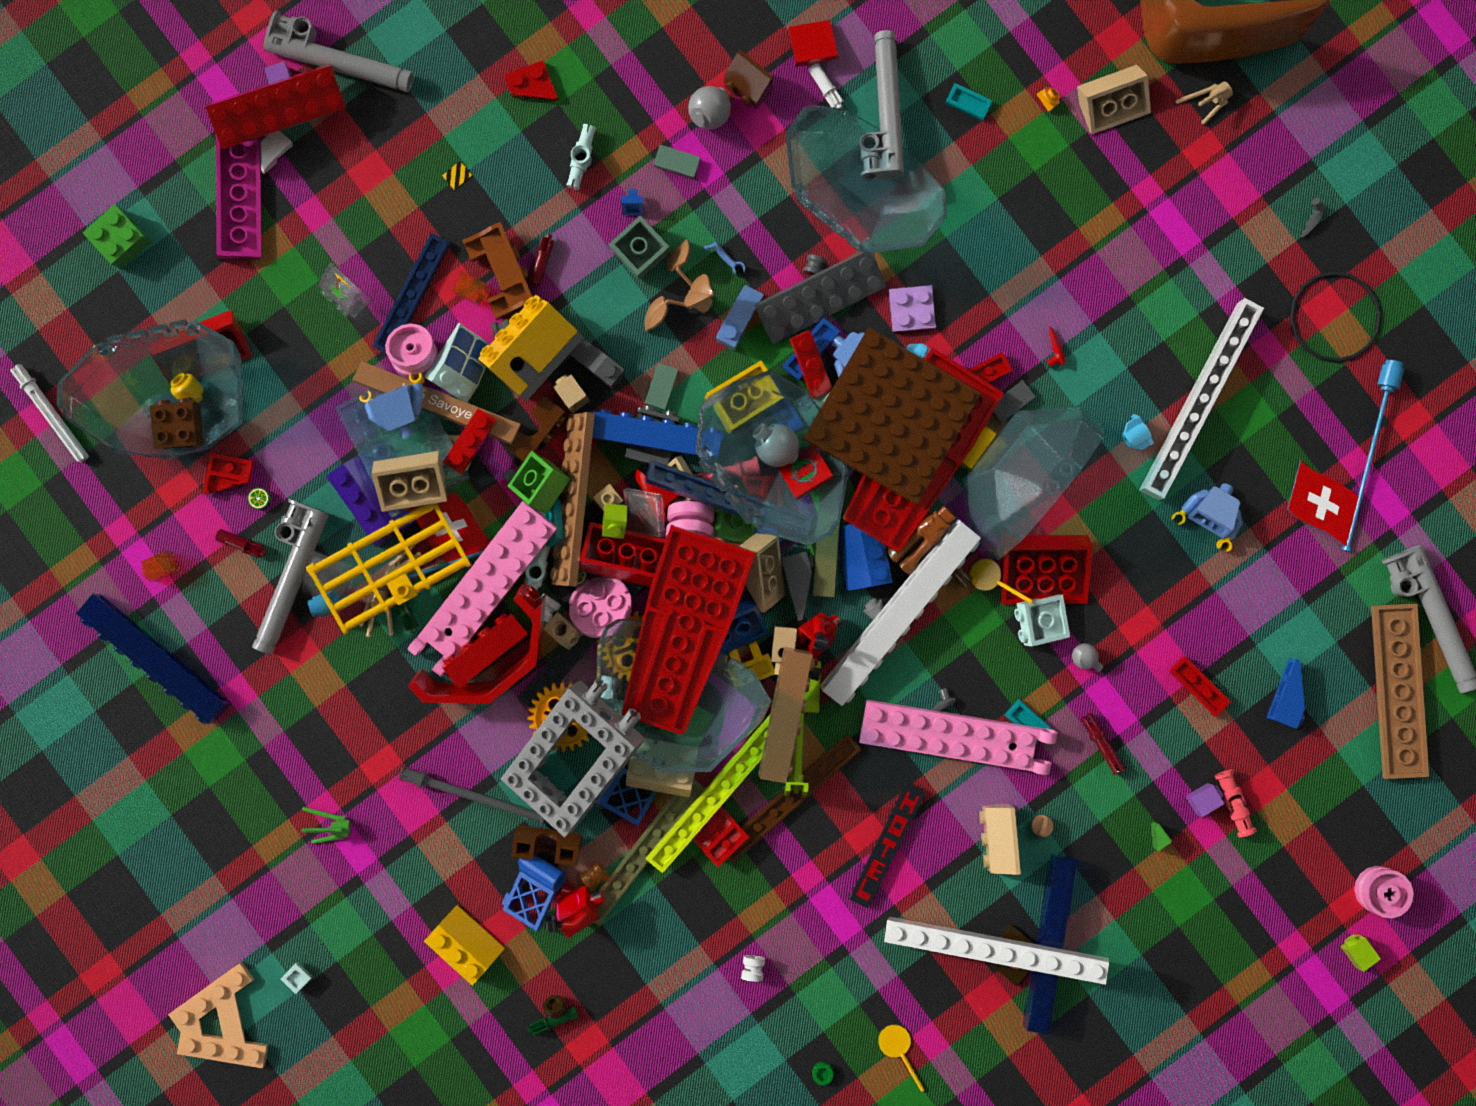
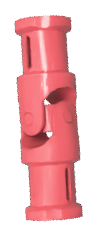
M1233 769L1220 772L1215 775V778L1219 780L1223 790L1224 802L1230 810V817L1235 821L1239 831L1237 833L1238 837L1254 834L1257 830L1256 827H1253L1249 818V809L1244 807L1245 799L1240 787L1235 782Z

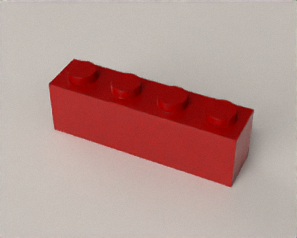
M505 613L501 614L494 620L496 624L490 629L486 626L477 634L479 637L473 642L469 640L460 647L461 652L457 655L452 653L443 660L444 665L441 668L458 688H461L527 635V632L511 613L507 615Z

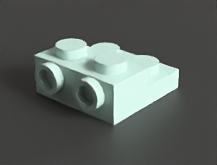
M1063 595L1032 599L1034 601L1033 604L1026 601L1017 603V609H1015L1014 613L1017 621H1020L1021 630L1018 631L1020 641L1024 642V645L1036 646L1070 637Z

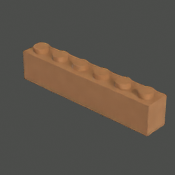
M784 647L758 772L760 779L786 783L787 777L792 775L793 765L790 764L791 758L796 755L797 751L795 738L801 732L802 723L799 722L800 714H804L806 701L803 700L804 694L809 691L810 679H808L809 671H813L815 658H812L810 651Z

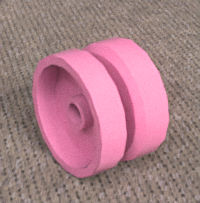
M416 324L401 325L394 329L388 336L385 344L386 354L394 369L400 376L409 379V375L412 374L414 379L417 380L419 372L424 377L438 356L437 347L428 330Z
M682 501L669 505L667 509V521L669 524L666 527V538L671 524L714 538L712 524L714 522L715 510L711 506L694 501Z
M1373 866L1364 870L1357 878L1354 890L1357 901L1363 908L1384 918H1395L1403 915L1408 911L1413 902L1414 892L1410 881L1403 874L1387 867Z

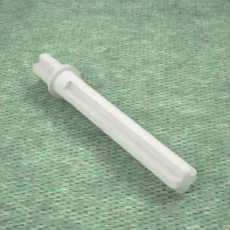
M17 364L14 368H11L10 371L20 383V389L25 390L76 461L80 463L85 461L89 457L39 389L35 383L36 379L31 378L22 364Z

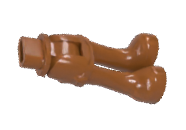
M945 505L939 511L935 510L932 515L919 523L900 551L894 552L886 547L887 554L897 563L923 537L925 540L899 564L902 570L911 575L917 568L920 559L934 545L940 543L947 529L952 526L951 523L957 518L956 515Z

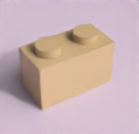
M564 375L556 381L557 385L554 386V389L572 413L590 402L572 375L568 377Z

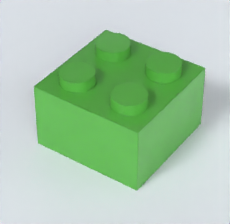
M115 204L83 232L108 262L118 269L123 268L152 242L129 215Z
M531 450L508 484V487L529 506L547 514L570 481V478L548 459Z

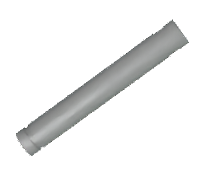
M277 10L272 13L264 38V51L318 67L329 64L332 70L338 73L404 92L411 90L414 79L412 71L315 44L316 29L308 18L286 17ZM308 26L306 32L300 33L303 27Z
M890 30L879 31L874 36L880 132L866 133L860 139L861 161L864 164L861 178L866 181L896 179L904 175L896 34ZM868 144L875 145L871 149L865 148Z
M292 499L288 500L290 507L286 516H283L281 523L275 528V536L278 540L293 547L257 633V639H255L252 646L256 650L271 655L275 650V644L279 640L305 576L306 566L310 564L330 515ZM286 527L291 529V535L288 538L283 536V531Z
M1415 546L1381 560L1382 564L1387 565L1390 572V588L1394 595L1405 597L1418 593L1453 679L1457 683L1456 686L1459 693L1476 689L1475 669L1423 546ZM1403 582L1407 584L1405 592L1401 588Z

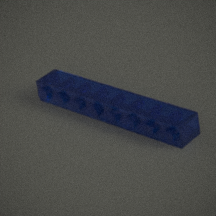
M93 593L77 611L76 614L81 617V623L89 628H94L97 631L96 635L100 639L113 644V649L120 655L125 654L131 659L129 661L131 665L137 669L141 668L144 670L149 680L162 685V690L167 695L175 696L179 700V705L188 711H193L196 714L195 718L202 724L215 723L230 706L231 703L103 595Z
M1051 853L1036 941L1037 945L1063 949L1078 861L1073 857ZM1038 971L1031 972L1023 1026L1027 1031L1049 1035L1058 975Z

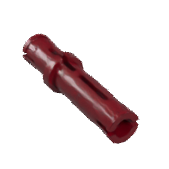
M1093 713L1087 714L1091 723H1089L1085 715L1080 718L1090 734V740H1094L1113 775L1119 774L1115 765L1118 766L1121 772L1126 769L1105 736L1106 731L1099 726Z

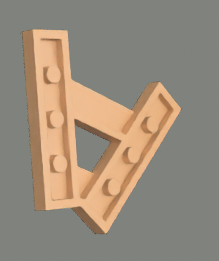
M243 962L236 965L168 1014L181 1032L177 1054L258 1068L265 1066L269 1044L245 1041L235 993L254 980ZM215 1007L217 1008L223 1037L202 1033L200 1018Z

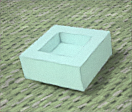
M297 962L281 980L297 994L313 976Z

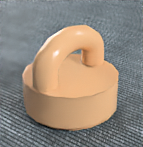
M1038 815L1031 821V830L1039 837H1046L1053 831V822L1045 815Z

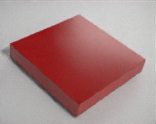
M830 20L788 27L796 67L838 60Z

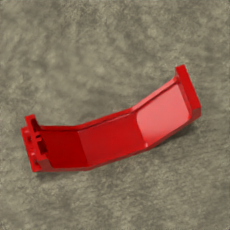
M526 582L519 587V591L513 599L532 620L530 650L492 682H467L461 688H458L454 683L434 681L422 668L415 674L408 687L423 703L490 704L537 665L542 648L546 594L539 598L537 590L531 585L528 586Z

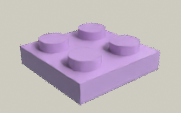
M932 285L889 289L893 333L936 328Z

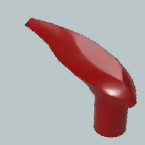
M1051 326L1049 327V334L1055 356L1046 360L1050 368L1058 363L1061 365L1065 364V357L1059 339Z

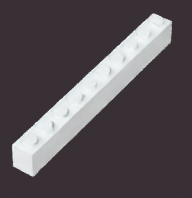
M1246 298L1236 304L1139 491L1156 500L1165 498L1264 309L1263 307Z
M956 519L941 538L940 543L931 549L915 571L907 578L820 684L822 691L841 706L845 702L849 703L853 699L854 691L859 685L863 686L867 682L868 674L881 665L883 656L895 648L897 639L909 631L911 622L914 619L917 620L923 614L925 605L928 602L931 603L937 597V591L942 585L948 584L954 570L962 567L968 553L977 549L981 537L959 519Z
M889 917L886 925L884 942L1106 985L1109 958L895 917Z

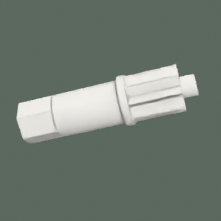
M819 63L811 65L808 71L821 89L823 96L831 108L834 109L836 107L837 110H840L843 107L841 105L843 99L836 90V87L832 85Z

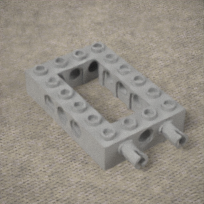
M596 679L590 689L581 680L569 687L501 778L507 786L564 838L580 824L646 740L633 728L641 718L639 712L636 716H633L637 710L630 708L622 718L600 698L608 688L606 683L600 686L603 683L601 679ZM577 721L606 749L567 798L562 790H558L548 780L549 778L547 776L544 777L537 769L544 765L546 757L557 748L556 744L569 732L568 728L571 724Z

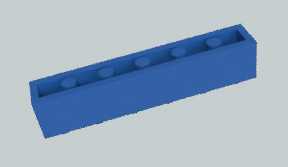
M599 409V412L593 411L595 416L592 439L718 460L722 436L721 432H718V428L705 426V430L697 429V425L684 423V426L675 425V421L663 419L661 423L655 422L654 418L649 416H641V419L633 418V414L620 412L619 416L611 414L612 411L607 409Z

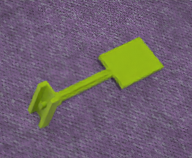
M818 661V665L815 667L821 668V662ZM820 677L818 681L810 679L809 691L805 692L803 699L806 701L804 713H819ZM802 713L799 722L802 723L801 732L795 738L797 751L796 755L793 756V773L790 777V782H786L784 796L789 797L790 790H794V794L802 791V797H806L808 794V783H803V774H801L804 714Z

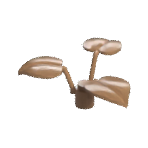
M687 239L671 252L667 260V269L670 272L676 269L681 277L691 286V290H689L684 302L670 299L665 301L663 296L657 298L650 305L645 316L644 324L647 333L664 320L669 304L689 309L694 307L702 313L707 312L711 307V297L715 294L711 287L710 278L703 274L692 283L681 270V266L687 262L690 254V242Z

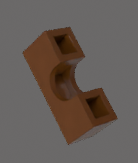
M543 396L531 412L540 422L539 431L532 436H526L518 431L513 444L507 443L505 446L506 449L523 462L531 450L540 455L539 449L542 445L546 446L553 438L552 432L555 428L559 429L566 421L565 411L545 396Z
M518 825L513 837L511 857L533 860L536 854L546 852L555 856V863L577 866L582 834L569 833L564 838L557 830Z

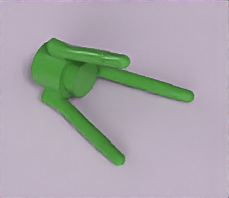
M307 807L302 808L305 812L336 820V822H331V828H303L301 830L303 833H331L333 835L314 839L311 841L312 844L344 840L345 837L349 838L351 825L350 820H345V816H337Z

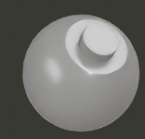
M704 86L696 90L688 104L691 120L698 127L705 130H714L723 126L731 113V104L727 91L715 86Z
M763 423L753 433V438L756 439L757 455L765 464L772 467H783L793 464L798 458L799 440L796 433L790 427L784 424L766 426Z

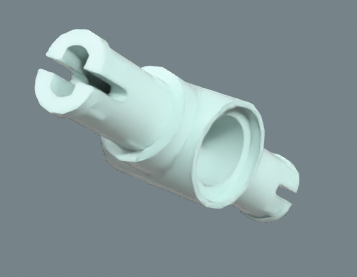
M583 124L579 142H576V146L571 150V172L566 186L571 189L574 187L575 190L580 189L583 173L586 172L592 160L591 152L593 147L591 144L596 127L592 125L588 127V124ZM580 153L587 155L583 161L576 160V156Z
M546 544L525 571L526 584L533 586L537 591L547 576L546 568L548 562L546 561L550 547L546 546ZM536 566L540 567L542 571L541 576L537 579L531 575V570Z

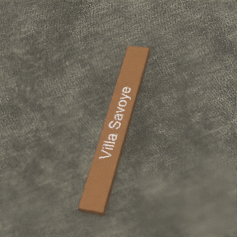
M361 361L352 379L354 383L381 394L409 383L411 386L413 385L406 378ZM423 386L422 410L466 427L479 408ZM479 408L497 420L488 436L512 445L521 425Z

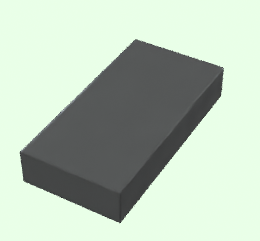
M1022 380L1002 396L993 414L1002 423L1036 396Z

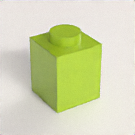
M605 503L602 536L624 539L627 523V506Z
M1359 934L1349 936L1345 943L1340 946L1355 968L1363 972L1381 960L1368 940Z

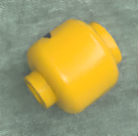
M181 373L171 381L170 391L177 400L180 398H192V401L200 402L203 398L204 387L192 374Z

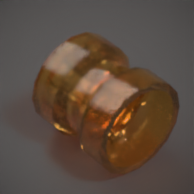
M595 860L588 870H584L579 874V877L591 891H594L600 881H605L609 878V874Z

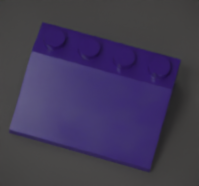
M384 441L345 462L326 476L367 535L388 525L390 520L393 519L395 521L409 513L405 508L381 511L371 474L373 462L396 458ZM413 520L410 523L400 527L399 531L403 533L405 530H407L412 525L417 523V521ZM393 531L373 542L375 547L381 548L397 536Z

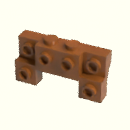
M501 222L463 239L462 242L466 247L471 262L487 256L502 293L487 299L495 319L498 321L524 308V303L530 297H533L526 278L529 276L525 266L520 267L517 260L521 258L516 246H511Z

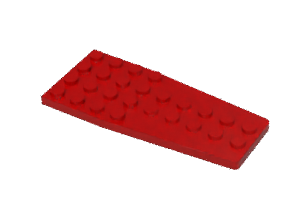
M932 347L927 352L924 360L980 392L979 398L917 505L912 504L863 475L843 515L844 521L894 552L900 551L971 451L1004 392Z
M671 524L650 588L622 708L623 716L632 708L637 710L633 716H636L638 712L640 713L641 718L638 720L639 722L680 735L685 733L735 616L755 551Z

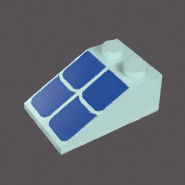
M458 323L424 378L455 398L467 403L478 387L486 368L478 359L481 356L480 352L485 346H490V343Z

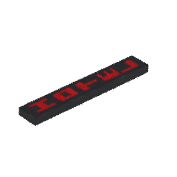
M908 782L905 783L849 896L850 900L869 908L926 791Z

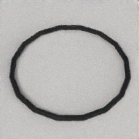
M1332 271L1316 275L1300 287L1292 301L1290 322L1294 337L1305 351L1320 360L1342 362L1358 357L1371 347L1379 333L1381 311L1378 299L1367 283L1352 274ZM1332 275L1347 277L1362 285L1372 297L1377 312L1375 332L1368 344L1354 355L1341 358L1321 356L1308 348L1298 335L1294 321L1296 302L1303 290L1317 279Z

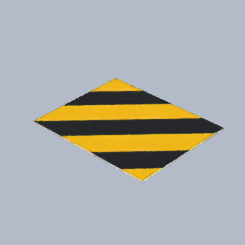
M459 161L442 176L455 190L472 175Z

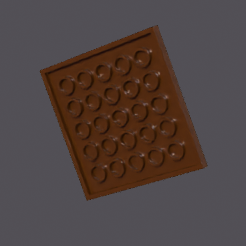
M868 327L803 440L912 504L917 505L981 393Z

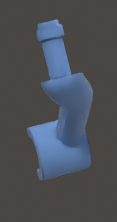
M714 241V244L704 247L705 251L716 248L719 256L732 267L734 275H736L735 268L737 266L742 267L745 273V265L742 262H735L718 242Z

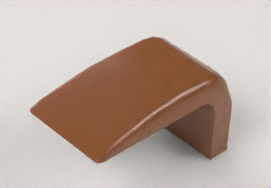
M1141 0L1143 30L1151 52L1157 58L1167 63L1184 64L1236 59L1289 46L1301 40L1331 0H1290L1214 7L1202 6L1195 0Z

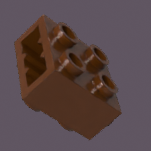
M192 398L178 399L179 403H171V400H159L157 405H150L154 449L204 446L199 402L192 401Z

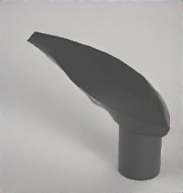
M1319 198L1312 200L1314 210L1307 220L1304 231L1300 235L1301 238L1314 229L1323 216L1325 206Z
M947 688L939 691L942 701L938 702L930 710L943 711L952 706L956 699L950 698Z

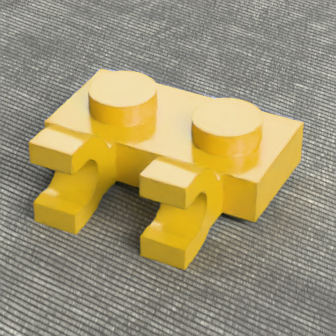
M757 641L748 644L754 659L744 663L741 662L737 649L729 652L734 666L728 668L736 689L772 676L775 673L769 654H761Z

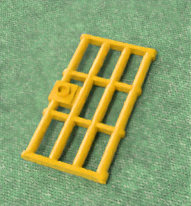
M438 503L422 505L395 521L393 519L390 520L388 525L353 544L352 542L348 543L347 547L324 560L306 566V571L314 580L340 629L346 635L354 627L383 611L385 613L390 611L389 608L398 604L399 606L418 596V592L426 588L428 590L434 583L465 566L470 567L472 565L440 510ZM435 509L440 518L439 522L406 540L403 538L399 531L400 527ZM444 528L447 530L451 540L416 559L414 558L409 547ZM394 531L400 543L363 563L357 551ZM456 547L462 559L426 578L420 566ZM405 550L411 562L374 582L368 570ZM353 554L358 566L322 585L316 573ZM416 570L422 581L413 585L407 573ZM363 573L369 585L333 604L327 592ZM387 585L393 597L384 601L378 589ZM374 592L380 604L345 623L342 621L338 611Z

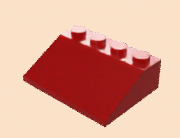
M1002 535L1001 582L1031 600L1063 595L1064 604H1088L1093 550L1091 540L1088 535ZM1001 587V604H1017L1025 601Z

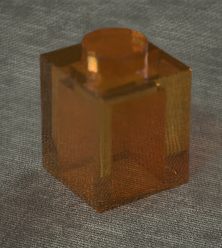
M461 272L453 292L455 295L479 306L481 301L484 302L486 300L489 290H487L488 286L485 282Z
M163 551L141 561L143 566L141 570L144 577L152 582L160 581L180 572L172 552Z

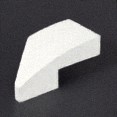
M280 131L270 133L261 142V172L263 174L276 165L277 158L292 147V141Z

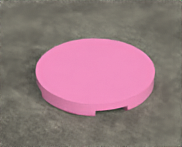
M604 576L590 580L587 579L575 589L570 598V620L580 633L588 637L602 638L612 635L620 630L630 617L632 610L631 594L620 580Z

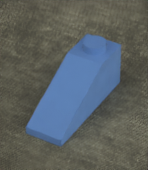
M744 285L716 336L717 343L733 351L736 350L756 311L754 305L761 301L764 294Z

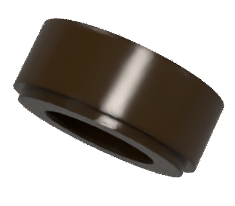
M552 995L545 1000L543 1009L549 1018L556 1019L565 1013L566 1004L561 996Z

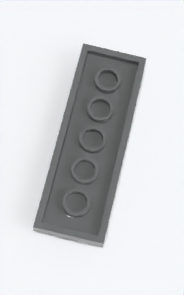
M868 247L764 299L754 306L770 342L774 344L820 321L823 317L825 318L887 286L873 252Z

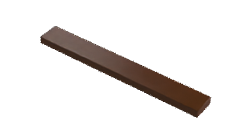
M848 733L801 773L803 774V783H808V794L806 797H802V791L794 794V790H790L789 797L784 796V788L741 826L750 837L727 858L731 864L862 750Z

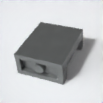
M644 405V408L638 407L637 419H641V416L653 417L655 422L662 423L663 419L675 421V425L680 426L681 419L677 417V413L665 411L663 414L656 412L657 408ZM629 445L625 458L647 465L652 460L668 465L672 452Z

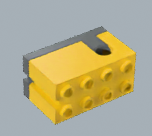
M537 295L530 297L524 303V308L511 317L509 320L510 324L495 335V340L490 346L487 345L480 352L481 356L478 358L525 401L532 396L584 338L558 311Z

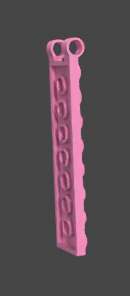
M522 501L407 650L414 656H417L429 643L444 655L432 669L440 677L446 673L441 668L444 665L443 660L452 653L457 655L462 651L460 647L474 637L558 527L525 501ZM446 628L452 630L451 636L446 635Z
M866 699L859 743L1049 775L1052 763L1043 759H1033L1036 740L1047 744H1055L1058 732L1048 728H1038ZM1016 743V749H1009V744Z

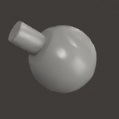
M1084 643L1074 648L1072 660L1078 668L1084 670L1093 668L1097 672L1103 669V665L1098 662L1099 654L1094 646Z

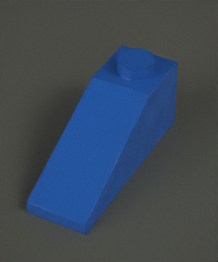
M1289 658L1266 718L1284 726L1297 729L1303 723L1305 717L1303 714L1305 705L1300 660Z

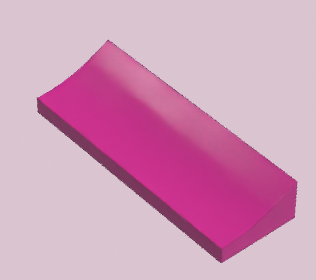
M216 135L217 260L261 259L260 137L222 149Z

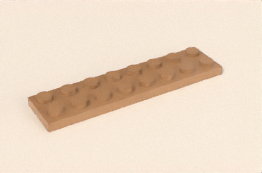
M595 413L570 414L566 422L568 432L567 439L564 442L565 460L562 463L561 470L570 478V481L561 492L560 500L564 539L553 548L554 565L550 572L551 585L577 587Z
M1417 604L1371 606L1383 778L1429 777Z

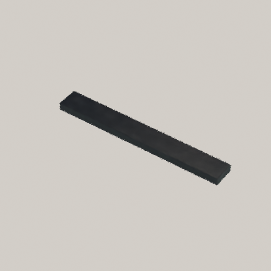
M621 580L629 590L632 600L644 588V585ZM582 634L578 642L569 650L562 646L517 699L528 708L536 707L532 703V699L539 700L537 692L545 694L544 687L547 686L551 690L552 683H555L557 686L599 638H592Z

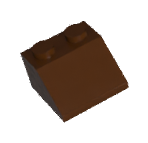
M739 50L724 75V86L731 93L734 94L736 92L741 96V100L748 107L753 106L757 109L773 90V76L742 50Z

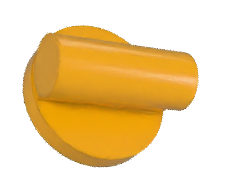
M1045 87L1037 93L1038 98L1048 112L1052 111L1060 103V95L1054 88Z

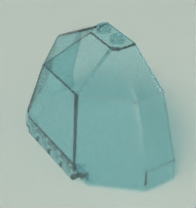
M808 105L802 108L785 133L791 188L795 190L797 202L808 211L811 210L812 214L824 224L830 225L829 228L840 237L846 238V242L857 251L877 253L924 246L948 216L945 190L920 160L903 147L904 175L902 177L876 181L863 180L861 173L864 171V164L861 161L860 139L864 134L880 132V129L846 109ZM868 144L865 148L871 149L875 145Z
M186 319L170 322V327L167 324L149 327L148 333L145 329L127 332V337L124 334L107 337L106 343L95 344L58 382L57 407L69 422L115 453L169 459L207 450L243 423L241 355L234 342L198 321L188 323ZM181 373L192 374L204 387L203 398L199 402L204 446L154 449L150 405H157L159 400H171V403H179L170 391L171 381Z
M768 370L733 382L706 399L700 407L695 451L701 459L699 461L700 466L708 475L713 474L711 477L712 481L721 492L726 491L724 496L735 509L740 508L738 513L747 524L751 522L759 532L809 546L832 535L840 523L849 471L846 464L817 448L834 478L799 500H796L778 468L769 466L761 461L756 452V439L753 438V433L761 424L764 423L766 426L784 424L790 427L798 437V453L812 445L803 440L820 410V407L806 390L772 370Z
M1082 407L1017 411L983 452L973 468L962 479L969 528L981 537L978 548L994 561H998L1020 543L1082 470L1104 438L1105 425Z
M617 619L604 627L597 645V679L603 680L600 686H603L604 683L608 686L600 698L623 718L622 708L642 622ZM719 651L685 733L680 735L637 721L633 728L646 740L632 757L649 764L652 769L663 773L711 772L764 720L771 699L753 671L744 669L745 664L733 658L727 663L728 655Z

